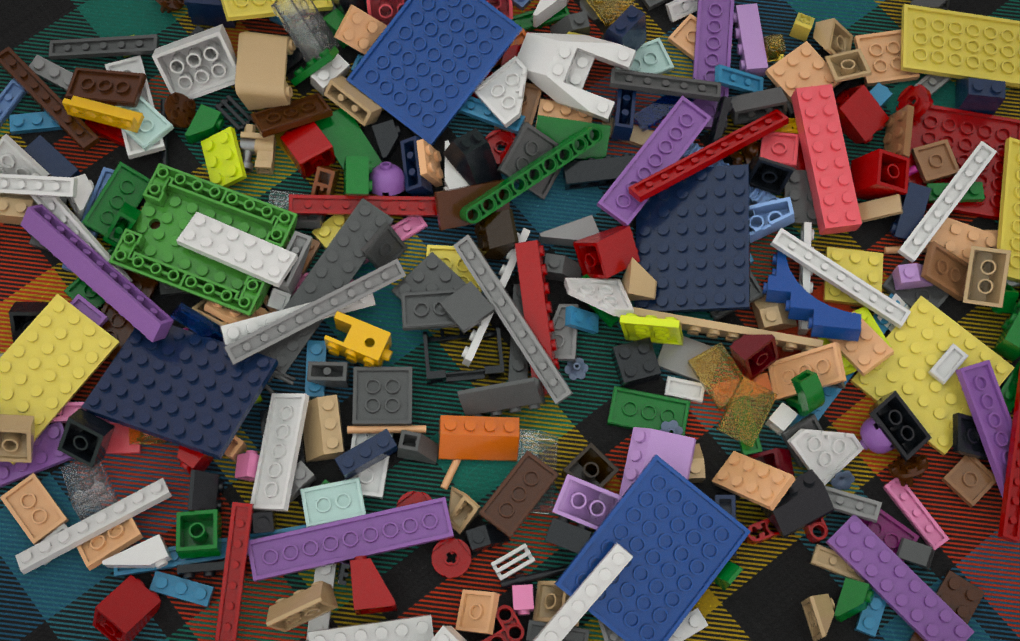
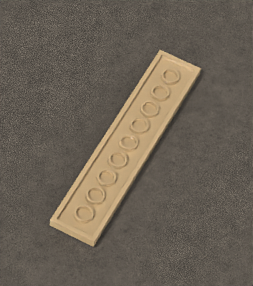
M633 307V314L639 317H645L646 315H654L661 319L674 317L680 320L681 329L687 331V334L697 336L699 333H702L712 339H718V336L725 337L726 341L734 342L743 335L772 334L775 337L777 347H782V350L786 352H794V350L805 352L823 346L824 341Z

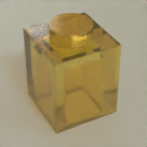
M783 35L764 36L767 62L781 60L786 51Z

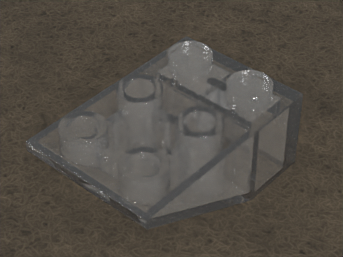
M78 460L61 467L72 507L81 521L119 501L102 460L93 468Z

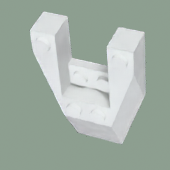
M527 32L517 58L528 70L527 79L556 103L609 123L615 108V102L585 91L583 87L595 59L622 70H630L636 56V50L587 35Z

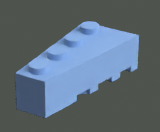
M790 197L750 205V243L795 222Z

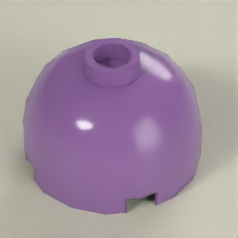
M382 162L374 167L372 173L369 174V180H372L371 193L383 196L382 193L389 192V196L403 192L405 190V176L402 169L395 164H391V162Z
M871 416L863 422L860 428V436L862 438L860 443L865 450L870 449L874 453L885 454L895 448Z

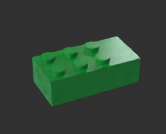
M1020 299L1015 303L1009 319L1006 318L1001 328H1003V331L993 348L995 353L1011 362L1020 356Z

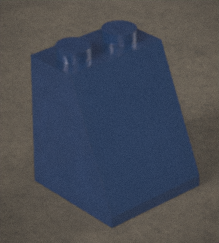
M184 0V5L187 6L188 16L191 17L193 25L216 27L223 24L226 28L236 27L237 20H226L221 0Z
M630 5L600 39L618 43L637 51L647 40L645 13Z
M977 78L956 80L955 109L993 115L1005 99L1006 82Z

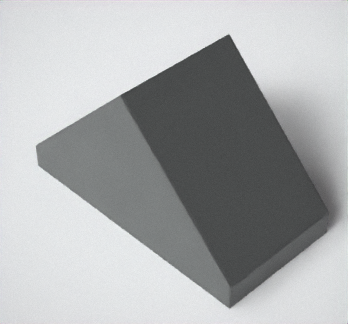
M901 538L896 555L904 561L929 570L935 551L931 546Z

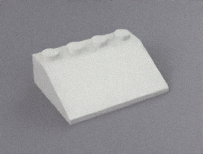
M223 24L156 48L152 55L170 94L177 92L184 94L189 99H195L235 84L237 58Z

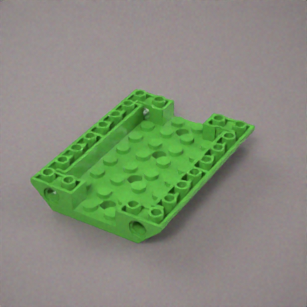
M159 163L143 193L146 202L140 216L131 230L125 228L108 262L251 316L262 306L271 284L177 244L176 240L194 214L199 212L286 249L294 234L298 214ZM154 222H160V227L157 229H152L151 225Z

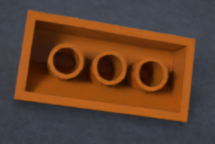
M440 415L438 459L517 461L519 417Z

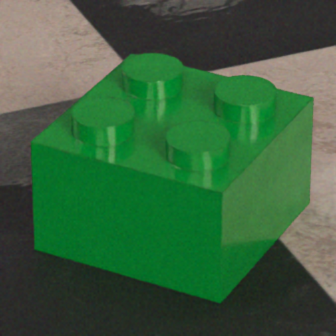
M369 156L345 157L344 195L368 196L371 194L372 180H369V174L372 173V162H369Z
M218 509L176 512V553L180 559L221 556L222 517Z

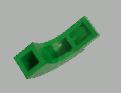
M805 370L791 379L797 396L785 400L789 406L797 409L800 416H807L824 405V391L817 373Z

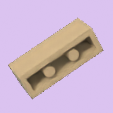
M343 75L330 79L324 92L327 98L364 127L377 122L383 110L381 106L349 83Z

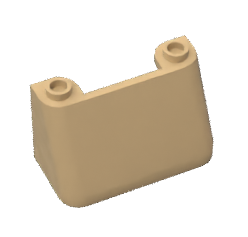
M250 31L239 33L235 90L248 110L290 105L293 91L286 82L287 55H292L296 50L295 41L291 37Z

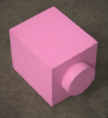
M247 450L246 453L237 455L235 478L249 482L255 481L260 456L257 451Z
M533 584L512 585L513 610L515 613L517 612L518 616L530 615V612L534 611Z

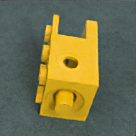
M339 311L336 312L334 316L336 329L347 333L344 342L325 335L326 349L330 354L344 356L347 361L354 364L357 362L361 363L364 367H382L384 360L390 361L393 351L389 350L392 345L390 332Z

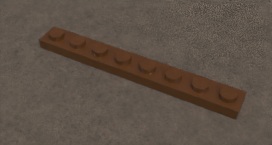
M9 46L0 52V66L84 152L100 142L99 137L79 117L67 114L62 100Z

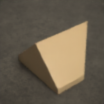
M632 257L621 280L629 300H655L657 281Z
M451 486L449 516L452 528L461 534L479 515L481 506L466 493Z

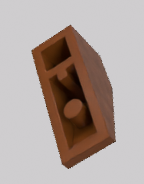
M325 165L317 166L311 195H334L340 170Z

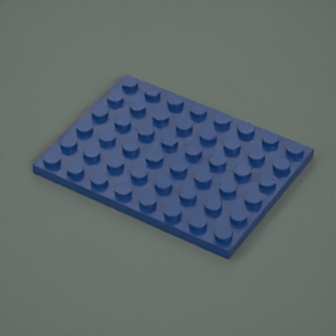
M407 0L346 80L433 146L523 29L486 0Z
M655 454L554 584L571 596L617 542L632 554L633 558L588 609V612L624 641H668L751 531Z

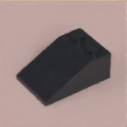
M477 128L453 140L443 152L444 156L469 185L502 179L501 173L497 171L498 166L490 145Z

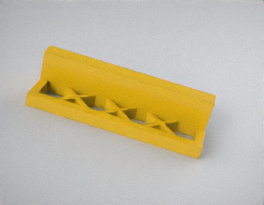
M74 95L71 100L64 98L62 101L68 115L136 133L144 119L143 113Z

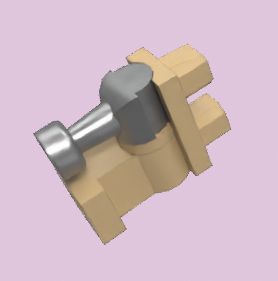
M246 124L244 132L240 134V147L243 152V163L246 173L253 172V163L250 161L252 154L257 155L254 166L257 174L274 175L277 142L275 135L263 138L260 133H256L257 128L255 125Z

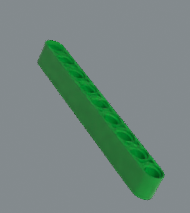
M585 127L465 205L460 210V218L467 223H478L599 143L603 138L602 130L599 127ZM591 131H593L594 137L592 140L589 136ZM576 140L579 142L578 149L575 148ZM561 150L564 151L563 159L559 156ZM546 160L549 161V167L547 169L544 166ZM531 170L534 171V177L532 179L529 176ZM516 180L519 181V187L517 189H515L514 182ZM500 190L504 191V197L502 199L499 198ZM485 200H488L489 206L487 209H484L483 203ZM470 210H472L474 213L473 218L471 219L468 218V212Z

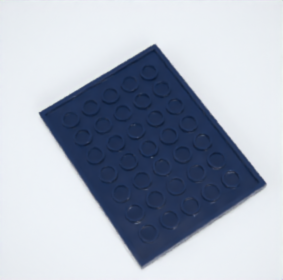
M749 164L706 167L649 198L636 215V248L640 258L638 263L657 281L655 300H635L634 307L665 313L750 309Z
M171 325L166 338L151 342L135 328L81 408L103 419L221 460L278 366L277 359L255 353L232 365L223 348L227 345L222 341Z

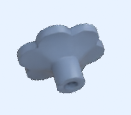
M577 358L576 361H567L564 372L569 375L570 380H582L585 378V373L589 367L582 358Z
M675 420L670 422L664 421L661 424L660 431L669 432L672 430L674 434L678 435L683 433L682 427L678 426V422Z
M849 470L840 471L831 480V485L835 489L846 490L851 487L855 477Z

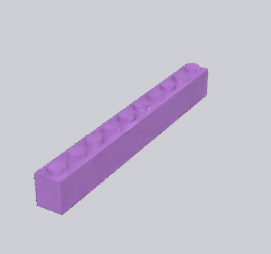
M39 204L27 208L21 226L30 235L37 239L42 246L46 247L53 256L64 263L68 269L73 271L80 280L84 281L94 292L100 295L106 303L118 311L121 316L127 319L133 327L145 335L148 340L155 342L166 338L174 321L167 313L44 205Z

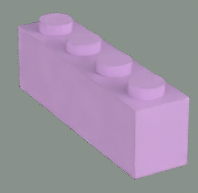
M757 3L736 5L733 23H735L734 38L738 40L737 55H740L741 58L739 61L740 71L757 76H765L768 62Z

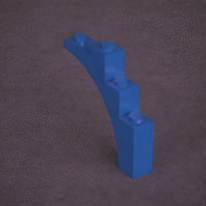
M777 250V254H773L772 265H775V268H772V273L768 275L767 282L763 283L762 294H766L765 302L784 303L785 311H788V319L808 321L811 337L858 341L861 332V314L831 307L808 293L797 282L790 271L786 255Z

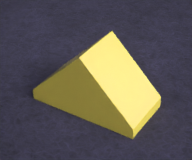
M798 12L789 36L806 42L815 18Z

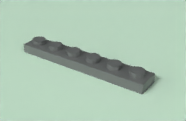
M158 34L50 40L49 58L51 60L153 54L155 49L159 48Z
M611 69V88L679 97L683 95L686 98L716 102L720 100V82Z
M513 284V302L524 317L520 284ZM512 336L510 337L508 382L528 378V361Z

